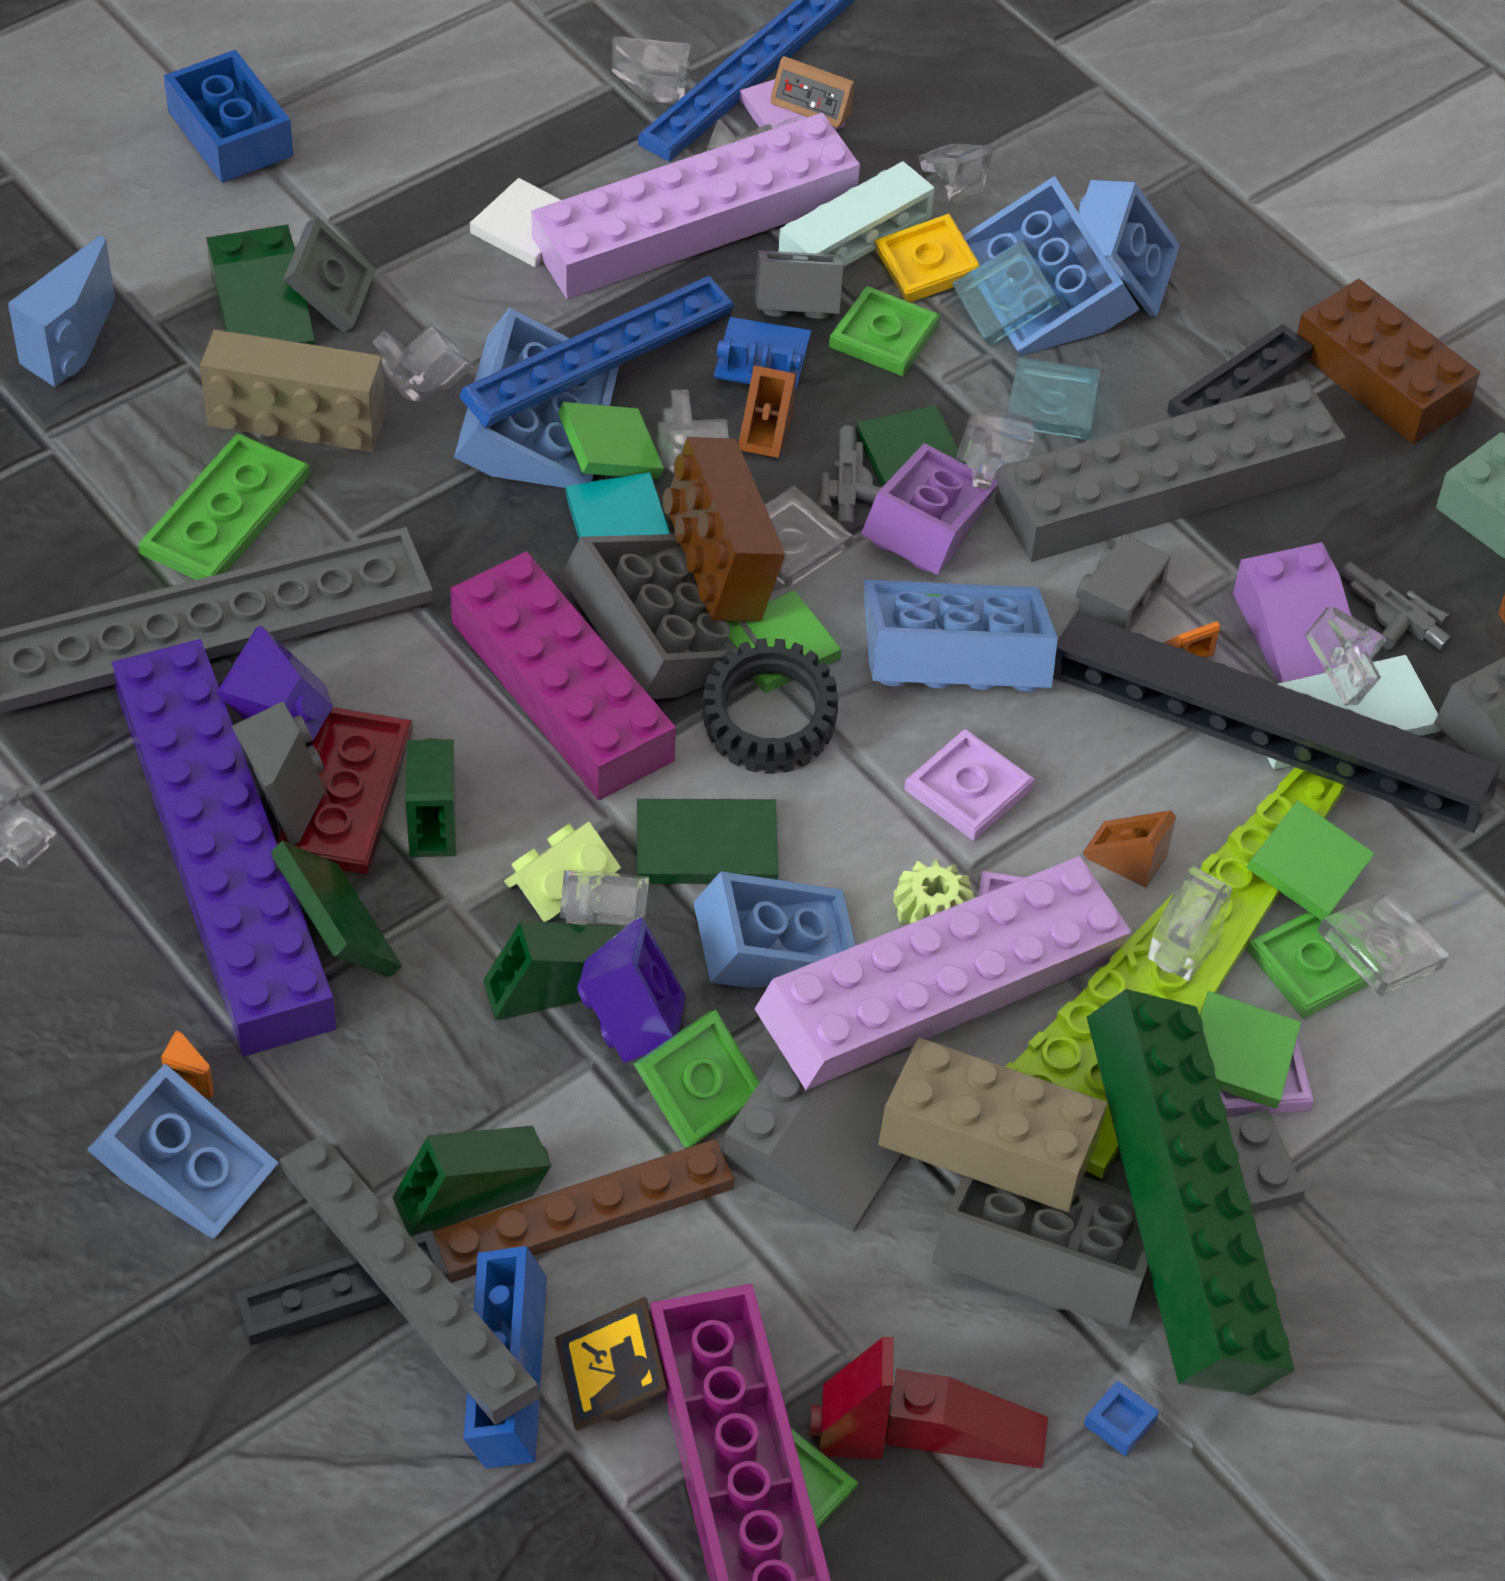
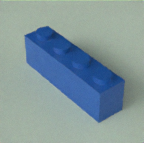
M527 1246L480 1252L477 1256L473 1310L536 1381L540 1392L547 1276ZM467 1392L463 1439L485 1469L536 1462L539 1399L495 1425Z

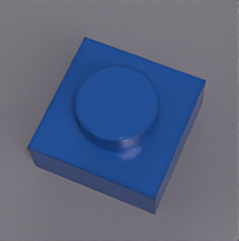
M1117 1380L1086 1415L1084 1426L1126 1457L1155 1424L1160 1411Z

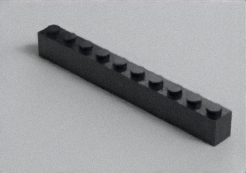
M1076 612L1058 638L1053 678L1466 831L1475 832L1495 795L1500 769L1499 764L1441 744L1438 741L1402 730L1394 725L1355 713L1352 710L1319 700L1308 694L1300 693L1266 679L1236 670L1225 664L1189 653L1181 648H1176L1142 634L1109 624L1101 619Z

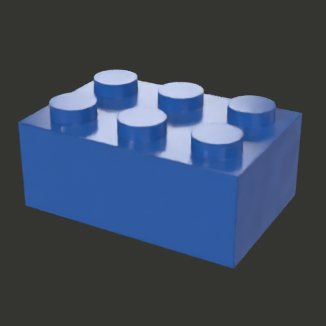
M236 49L164 75L169 114L221 183L294 156L290 118Z

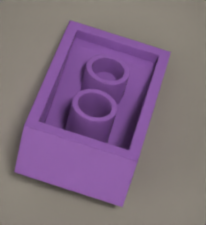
M924 443L879 490L861 535L873 541L878 548L892 551L908 559L916 568L938 575L952 559L996 491L998 481Z
M1322 542L1240 560L1233 596L1278 684L1365 664L1340 575Z

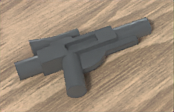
M845 425L840 429L839 460H835V467H838V480H830L829 473H822L821 495L816 508V512L820 516H829L833 513L831 500H838L837 528L843 532H849L854 529L855 500L874 503L877 493L882 488L873 486L871 473L862 466L863 442H856L857 430L851 425Z
M1352 562L1347 563L1343 567L1340 576L1351 583L1349 589L1374 607L1376 619L1386 627L1378 638V643L1382 648L1386 650L1393 649L1406 630L1421 641L1426 639L1440 651H1444L1450 645L1453 638L1441 628L1449 622L1451 614L1430 605L1411 590L1404 597L1381 579L1376 581Z

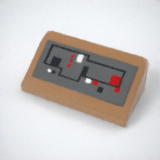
M783 56L773 86L771 103L806 117L823 112L833 127L839 128L852 113L854 81Z

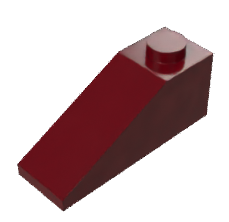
M894 1337L880 1338L825 1382L822 1389L821 1404H811L810 1436L819 1437V1452L823 1453L826 1457L882 1460L893 1390Z
M896 1369L886 1445L1042 1469L1048 1417L948 1376Z

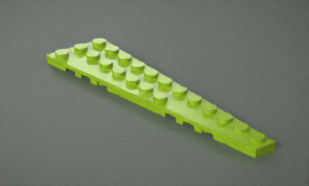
M1295 767L1278 784L1277 790L1269 794L1256 807L1255 813L1243 826L1239 825L1228 836L1227 842L1216 854L1212 853L1202 863L1201 869L1188 882L1184 881L1115 952L1110 958V962L1106 966L1101 967L1088 980L1087 987L1072 1002L1068 1001L1057 1012L1056 1019L1043 1032L1039 1031L1028 1042L1027 1049L1013 1063L1010 1061L1005 1067L1107 1102L1086 1017L1125 989L1197 1006L1200 1015L1207 992L1211 991L1218 994L1248 946L1249 941L1253 938L1281 893L1246 868L1250 860L1297 800L1327 820L1347 786ZM1108 1104L1099 1141L1086 1170L1101 1179L1120 1150Z

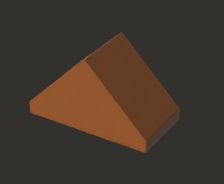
M754 365L738 443L742 451L780 458L794 416L795 373Z
M1169 810L1104 821L1083 851V854L1088 860L1147 888L1168 855L1176 816Z

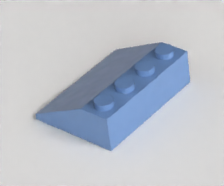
M1055 176L963 235L982 268V277L975 279V282L1020 356L1103 333L1139 310L1124 283L1082 223L1078 211Z
M509 307L487 335L475 382L570 338ZM619 366L486 428L467 407L454 458L492 477L561 488L592 482L593 474L582 473L558 411L563 402L610 406Z
M864 580L863 591L868 664L873 681H879L887 686H902L905 682L924 683L933 688H945L950 684H966L979 690H989L994 688V686H1013V688L1025 692L1036 691L1039 687L1052 688L1058 637L1038 587ZM925 594H940L941 596H927Z

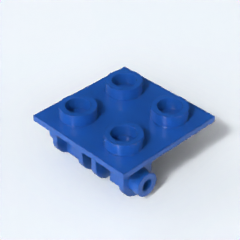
M730 317L724 340H719L717 357L719 358L714 378L750 384L755 365L795 373L796 392L811 330Z

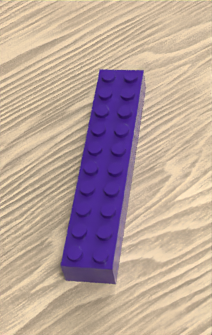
M197 639L113 661L112 667L117 696L242 1057L337 1030L333 995L296 895L272 858L271 851L277 846L243 751L233 731V724L225 702L216 694L219 686L202 640Z

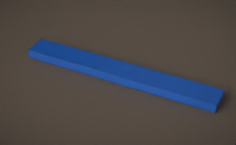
M795 0L644 129L638 135V145L668 162L672 161L740 101V90L760 84L779 67L783 56L790 58L855 0Z
M706 276L463 387L459 397L485 428L716 321L730 314L735 304L710 276Z

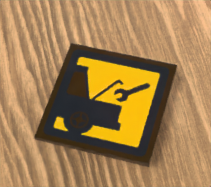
M642 1297L555 1337L573 1423L577 1431L603 1419L623 1420L650 1408L648 1399L669 1391L646 1297Z

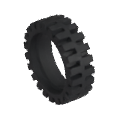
M767 638L756 640L755 648H751L748 641L739 644L737 654L732 649L724 653L723 662L717 660L712 667L711 674L707 676L703 695L704 726L707 727V736L711 743L716 742V750L722 756L729 753V762L736 766H739L743 760L746 761V770L756 772L758 765L765 766V774H775L776 766L779 765L782 766L784 773L793 771L795 762H798L803 767L810 763L812 754L818 757L824 751L825 744H829L833 736L838 713V692L834 676L830 677V668L825 662L818 664V655L812 650L804 655L803 645L794 642L792 647L787 649L785 648V639L775 638L774 647H768ZM758 674H780L797 680L810 692L815 701V712L810 723L800 732L783 738H761L744 732L731 721L726 711V699L731 689L741 680Z

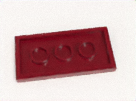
M332 707L316 737L310 743V746L313 745L325 768L324 771L318 773L325 792L300 842L294 844V846L337 863L343 871L368 875L407 751V740H410L412 735V720ZM282 830L277 845L281 841L289 843Z

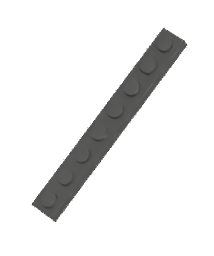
M323 1135L279 1159L282 1171L495 1425L540 1398L539 1387L536 1381Z

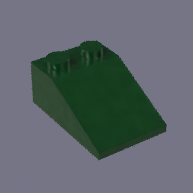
M288 224L206 237L210 274L225 331L315 345L307 301L283 280L295 252Z

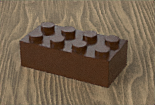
M1360 278L1301 314L1297 334L1314 346L1311 358L1307 361L1412 444H1415L1471 406L1480 371Z
M687 437L682 453L677 455L675 459L674 477L670 488H667L664 492L663 508L665 513L670 516L675 528L676 541L681 543L685 553L688 571L694 575L698 585L699 598L701 602L705 603L712 621H762L786 553L736 438Z

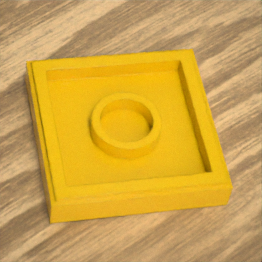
M950 214L875 240V249L907 302L911 303L982 277L981 265Z

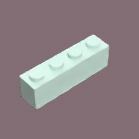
M902 161L888 170L881 171L877 176L861 185L852 187L832 201L821 204L803 217L787 223L780 229L779 252L840 255L844 267L875 250L876 239L921 224L932 217L935 187Z

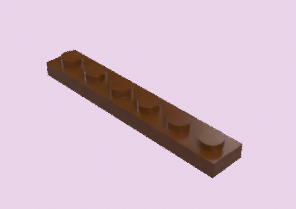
M713 1139L432 1232L447 1268L448 1280L450 1283L476 1275L477 1256L480 1252L527 1246L534 1256L733 1190L734 1177L717 1140Z

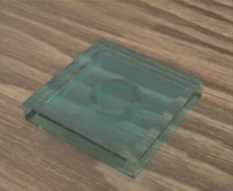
M1022 240L952 283L988 346L1060 303Z
M1018 357L1006 427L1089 440L1100 370Z

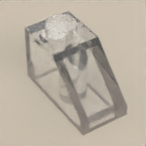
M613 36L612 72L645 101L675 104L687 93L690 77L691 44Z
M1190 864L1154 930L1148 958L1156 962L1164 971L1175 973L1190 981L1219 942L1232 887Z

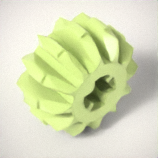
M937 858L931 864V867H926L917 861L912 872L903 871L899 877L897 889L894 890L893 903L897 909L899 923L911 924L975 898L973 891L970 890L969 875H958L956 864L946 869L940 867Z

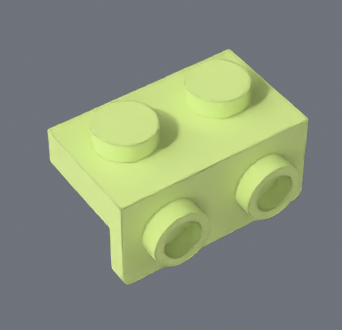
M590 822L575 830L568 823L547 838L551 845L550 848L540 855L533 848L511 864L516 872L506 878L504 882L509 888L518 884L543 922L553 918L621 868Z

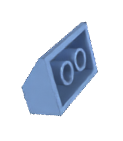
M1090 180L1086 195L1080 202L1079 218L1104 257L1150 317H1157L1180 244L1135 182Z

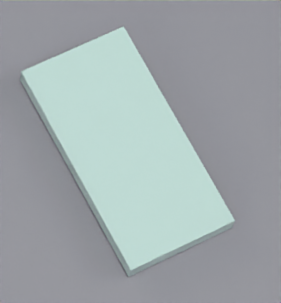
M1406 655L1278 684L1344 709L1352 710L1355 713L1377 721L1394 725L1419 736L1440 731V728L1434 724L1438 713ZM1267 757L1273 770L1291 766Z

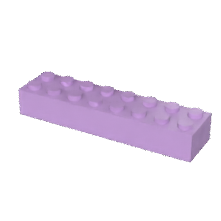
M822 112L531 210L532 238L541 251L543 263L566 299H570L797 220L812 212L821 204L832 201L852 187H857L860 164Z
M1078 856L776 977L770 982L755 1007V1011L805 1090H808L912 1046L916 1043L918 1037L928 1039L1110 962V958L1123 945L1132 931L1084 861Z

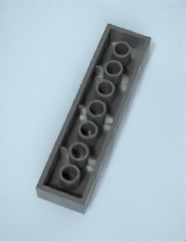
M1302 380L1000 466L995 503L1031 562L1124 534L1140 531L1337 473L1346 437L1308 381Z

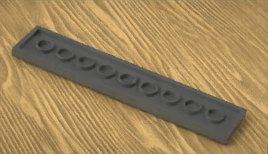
M403 527L0 629V714L115 684L112 662L197 639L202 640L210 660L241 652L258 626H263L278 641H283L434 602L433 589L408 529Z

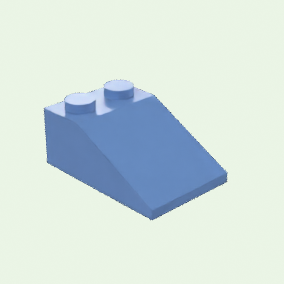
M101 235L8 303L19 364L54 387L58 386L69 376L76 374L86 364L115 301L107 242Z
M721 871L693 902L710 983L744 988L766 987L776 977L856 946L842 889Z
M164 1064L145 1083L87 1149L123 1182L212 1239L216 1238L279 1163L167 1064Z

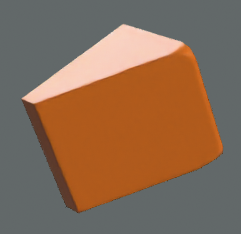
M1216 621L1179 634L1163 643L1207 658L1215 653L1220 624Z
M176 1030L161 1056L162 1065L167 1064L204 1098H212L214 1088L209 1064L186 1037Z

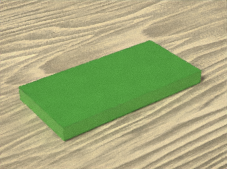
M236 433L139 542L140 554L195 580L227 572L310 476V465Z

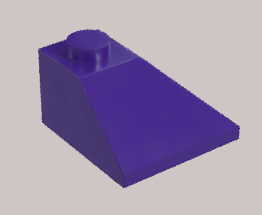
M263 626L255 628L216 693L244 720L280 702H284L292 718L298 715L302 716L313 740L333 707L326 685Z

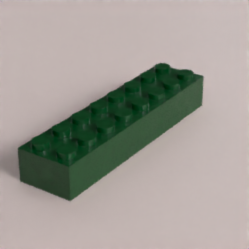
M1125 989L1086 1018L1177 1381L1180 1385L1252 1396L1294 1372L1295 1368L1289 1350V1340L1285 1334L1279 1313L1276 1292L1272 1286L1265 1261L1263 1244L1259 1238L1252 1213L1251 1200L1242 1176L1239 1155L1234 1146L1228 1124L1226 1107L1222 1101L1215 1076L1214 1063L1210 1057L1204 1035L1203 1022L1198 1013L1197 1006Z

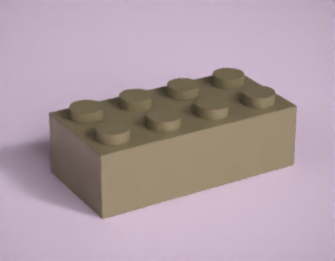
M214 329L200 363L207 426L374 452L386 417L382 356Z
M918 1037L885 1105L878 1145L1069 1213L1099 1141L1108 1102Z

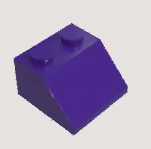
M643 917L638 918L585 960L580 982H578V992L583 1004L588 1009L593 1008L600 1020V1029L605 1043L611 1049L616 1048L624 1063L650 1053L679 1032L686 998L685 992Z

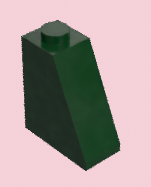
M427 738L423 740H407L405 803L409 858L456 856L454 739Z
M520 921L483 979L494 1018L507 1019L581 1002L578 982H580L585 960L623 930L624 927Z
M533 1126L428 1135L392 1198L406 1231L411 1237L426 1231H435L532 1197L552 1165L549 1161L548 1152L541 1144Z

